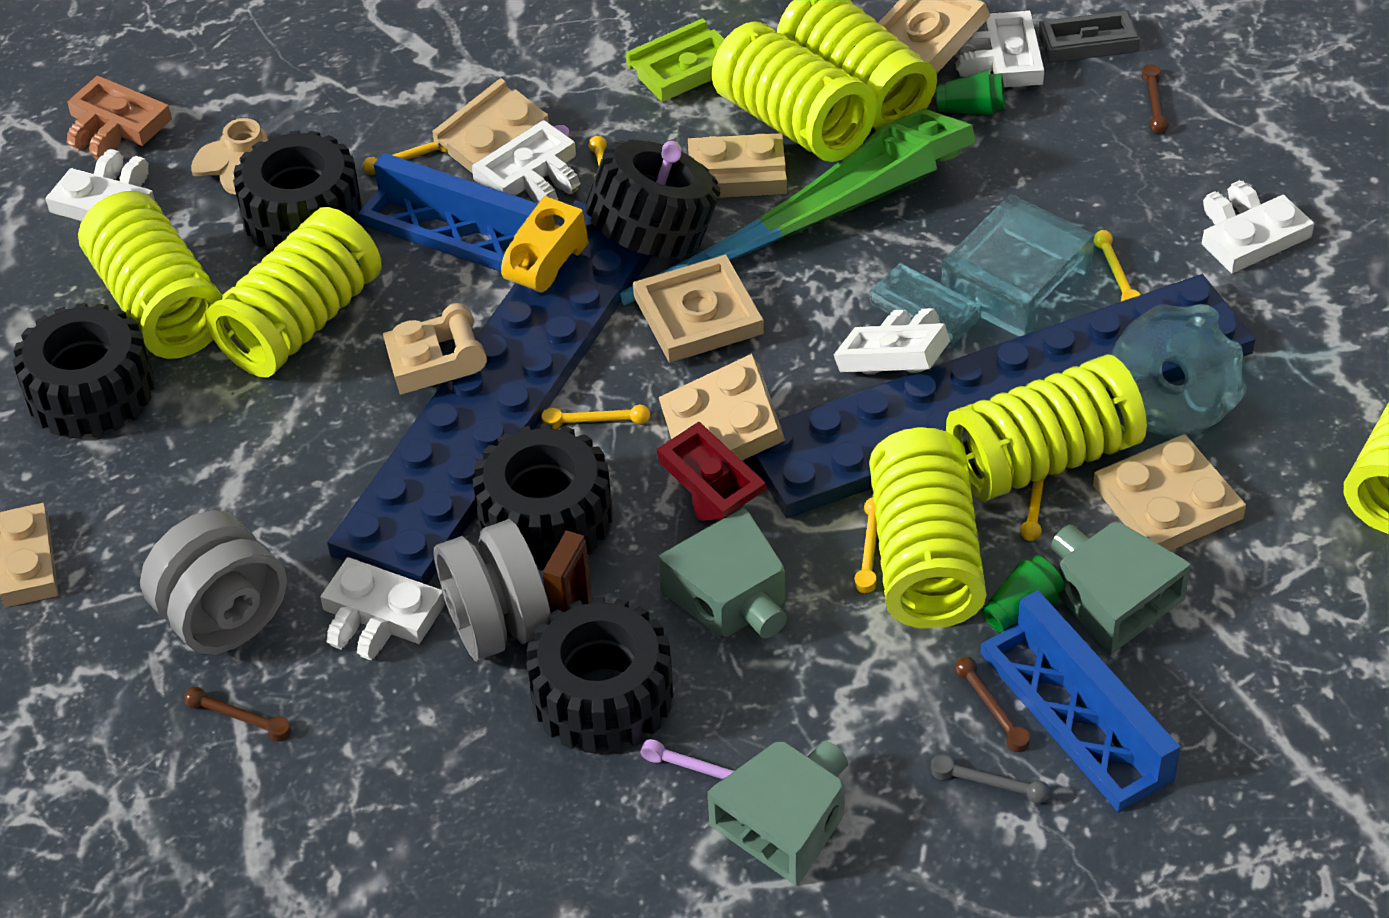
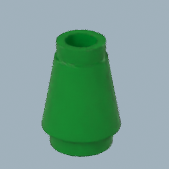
M989 69L946 82L945 84L936 85L939 113L994 116L996 111H1005L1002 73L991 74Z
M1035 555L1031 560L1022 559L988 600V603L981 608L982 615L995 631L1002 633L1018 624L1020 599L1039 590L1053 606L1058 603V595L1065 589L1064 581L1056 568L1045 558Z

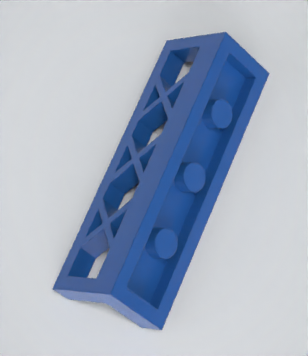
M383 153L374 163L378 190L359 211V223L501 272L504 257L502 251L507 250L514 239V235L538 203ZM387 203L406 209V212L390 216L380 213ZM438 219L446 222L448 226L428 230L420 227L419 223ZM480 233L489 238L487 241L470 244L461 241L460 237Z
M1039 590L1020 599L1018 624L981 643L980 654L1117 812L1126 809L1175 781L1180 753L1179 744ZM1024 642L1037 657L1035 666L1012 663L1003 652ZM1039 683L1063 686L1071 695L1070 704L1065 705L1044 701L1037 693ZM1073 721L1097 725L1106 734L1105 745L1079 741L1072 733ZM1108 761L1132 765L1143 777L1121 789L1107 773Z

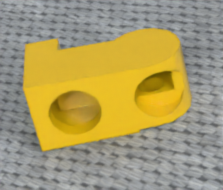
M544 196L514 235L513 241L507 248L501 265L503 278L541 293L546 291L554 282L558 270L572 253L579 256L589 243L583 210ZM554 215H558L565 220L562 226L555 224Z

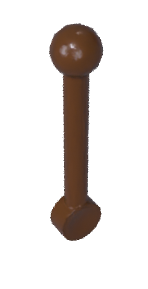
M1150 64L1143 67L1141 78L1148 83L1153 113L1150 128L1154 133L1161 134L1169 126L1167 118L1162 115L1157 84L1160 80L1161 69L1156 65Z
M971 657L959 658L955 664L956 674L970 682L1007 733V747L1014 752L1025 751L1029 746V732L1023 727L1014 725L976 673V662Z
M194 686L185 691L184 702L190 708L196 709L203 706L268 731L270 739L274 741H283L290 736V724L285 717L277 716L267 719L208 697L200 687Z

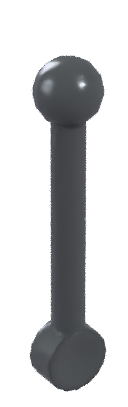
M937 755L931 761V774L938 780H947L955 776L1028 795L1029 799L1034 803L1046 802L1050 796L1049 786L1041 780H1036L1029 784L954 765L953 759L947 755Z

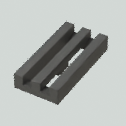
M1128 10L1039 21L1038 35L1040 40L1043 39L1044 51H1047L1049 63L1139 52L1140 38Z

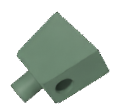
M744 507L658 555L661 591L717 636L728 637L750 624L762 638H770L776 635L786 624L787 615L779 607L786 599L784 567L752 516Z
M1121 522L1109 524L1091 538H1088L1070 524L1062 528L1051 543V550L1063 559L1060 562L1059 574L1064 581L1065 589L1059 594L1060 599L1110 655L1185 600L1191 564Z
M822 741L807 757L785 742H774L707 792L709 826L797 886L807 874L844 815L845 785L838 778V775L848 766L845 754L829 741Z

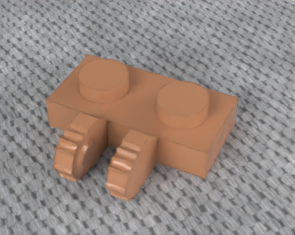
M97 75L67 101L71 116L77 118V120L67 132L66 143L77 151H83L84 148H87V145H90L89 153L96 159H99L101 155L103 156L107 149L117 151L121 138L143 146L172 119L169 105Z

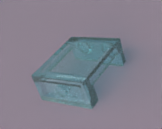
M1010 194L942 260L941 297L1018 337L1029 334L1036 325L1037 306L1072 270L1085 274L1091 268L1094 234Z

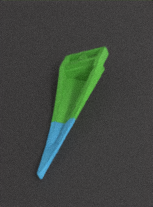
M927 109L919 110L887 123L865 140L852 154L840 160L828 171L780 205L713 246L659 274L725 254L729 261H732L918 183L937 170L936 162L953 159L960 154V149L976 143L972 124ZM633 286L620 293L623 306L636 301Z

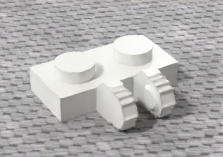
M1030 11L991 13V16L984 22V31L975 32L955 54L956 58H958L957 62H955L956 70H958L960 77H966L990 69V72L993 71L994 74L1002 73L1004 87L1043 85L1044 67Z
M543 120L472 165L473 179L478 184L514 196L526 189L530 198L535 203H539L544 196L558 200L555 189L543 177L548 175L554 186L559 190H563L567 195H571L579 190L581 183L578 176L566 164L576 157L575 142Z
M107 149V152H104V155H101L97 160L94 174L73 168L67 171L45 198L49 212L82 221L87 212L97 202L115 193L138 191L148 194L154 199L152 190L141 187L149 174V163H147L145 158L135 156L123 167L124 156L120 154V151ZM121 172L120 181H117L116 177Z
M1239 180L1232 183L1227 189L1229 200L1216 191L1207 194L1203 200L1204 211H1206V214L1213 220L1215 225L1204 230L1202 245L1232 274L1312 237L1314 222L1284 194L1260 204L1256 191L1251 186L1248 187L1244 181ZM1233 206L1234 208H1237L1240 214H1235Z
M932 308L921 309V311H918L919 314H916L912 320L907 310H893L881 326L855 327L834 354L840 372H862L864 374H875L891 370H906L910 373H918L930 369L950 342L945 323L939 322V315Z
M349 557L346 558L320 596L323 610L336 614L335 619H332V623L329 625L326 642L330 646L342 650L360 625L364 624L366 628L362 631L357 642V654L371 661L378 655L379 650H382L391 634L420 644L446 604L443 591Z

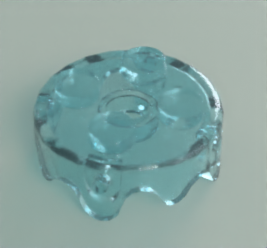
M1168 304L1157 305L1135 319L1115 342L1111 355L1118 358L1126 366L1138 386L1146 412V431L1172 438L1186 434L1187 437L1196 436L1221 421L1243 398L1247 389L1246 383H1243L1242 380L1243 350L1238 342L1231 341L1222 333L1218 325L1219 314L1214 308L1203 304L1188 307L1171 306ZM1164 362H1173L1182 368L1185 374V382L1182 386L1172 385L1165 380L1162 374V364Z

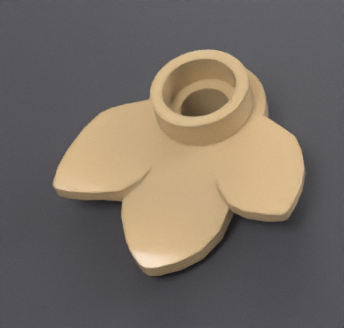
M240 118L229 122L224 127L223 135L219 141L206 144L197 152L191 165L193 176L219 175L221 185L225 191L236 195L233 183L235 179L233 174L235 165L240 164L239 158L244 152L253 151L252 146L259 141H268L265 130L255 120L249 118Z

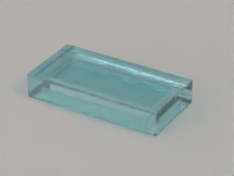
M899 263L870 291V303L889 314L893 310H907L912 320L916 314H919L918 311H921V309H934L939 315V322L945 323L950 338L948 345L951 347L981 318L982 305L902 263Z

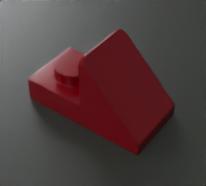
M701 422L695 423L657 448L659 463L692 494L695 518L699 521L724 519L767 490L766 483Z

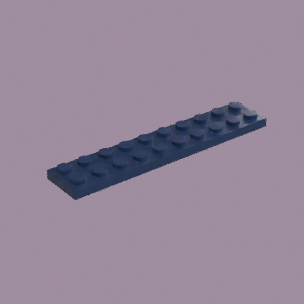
M575 200L571 206L583 210L589 243L579 256L572 253L558 270L554 282L546 291L541 293L517 283L513 285L475 338L476 341L482 344L487 357L485 367L475 374L442 383L328 540L330 556L342 561L349 557L428 585L437 572L434 560V547L440 543L460 537L477 513L473 478H475L474 468L476 462L483 460L482 452L489 445L498 446V438L506 433L513 436L518 434V428L529 426L530 430L535 429L542 418L543 411L550 407L622 302L620 293L632 287L633 282L637 280L653 255L638 253L609 239L602 233V230L596 228L590 221L591 217L587 215L585 210L587 204ZM562 218L558 225L562 226L565 220Z
M1200 274L944 362L925 371L912 373L779 419L785 441L751 456L750 459L787 519L872 489L869 461L871 453L878 443L889 435L906 429L923 427L946 431V420L949 412L972 405L980 400L989 401L991 397L1002 392L1008 393L1019 386L1026 387L1027 384L1038 379L1044 380L1047 376L1054 373L1062 374L1066 369L1074 366L1080 367L1081 364L1106 354L1115 356L1126 366L1135 380L1139 392L1143 393L1253 354L1255 338L1207 278ZM1106 387V390H1107V392H1108V394H1109L1111 400L1114 399V396H1113L1112 393L1109 391V389ZM963 427V445L966 455H968L970 451L966 440L965 428Z

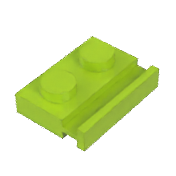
M702 18L627 51V67L630 70L635 69L638 78L661 102H664L712 80L713 61L725 39L715 29H708L707 21Z

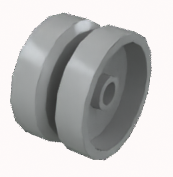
M209 510L191 515L173 526L153 546L143 564L140 578V587L144 599L161 617L170 622L171 628L183 642L198 654L213 655L236 649L256 636L275 615L284 599L287 586L284 566L268 549L256 540V537L230 512Z
M511 519L481 530L479 552L464 536L440 543L434 547V560L447 608L463 644L475 662L505 650L507 642L506 628L517 641L525 644L535 640L534 631L540 623L549 625L548 615L551 613L541 577L523 535Z

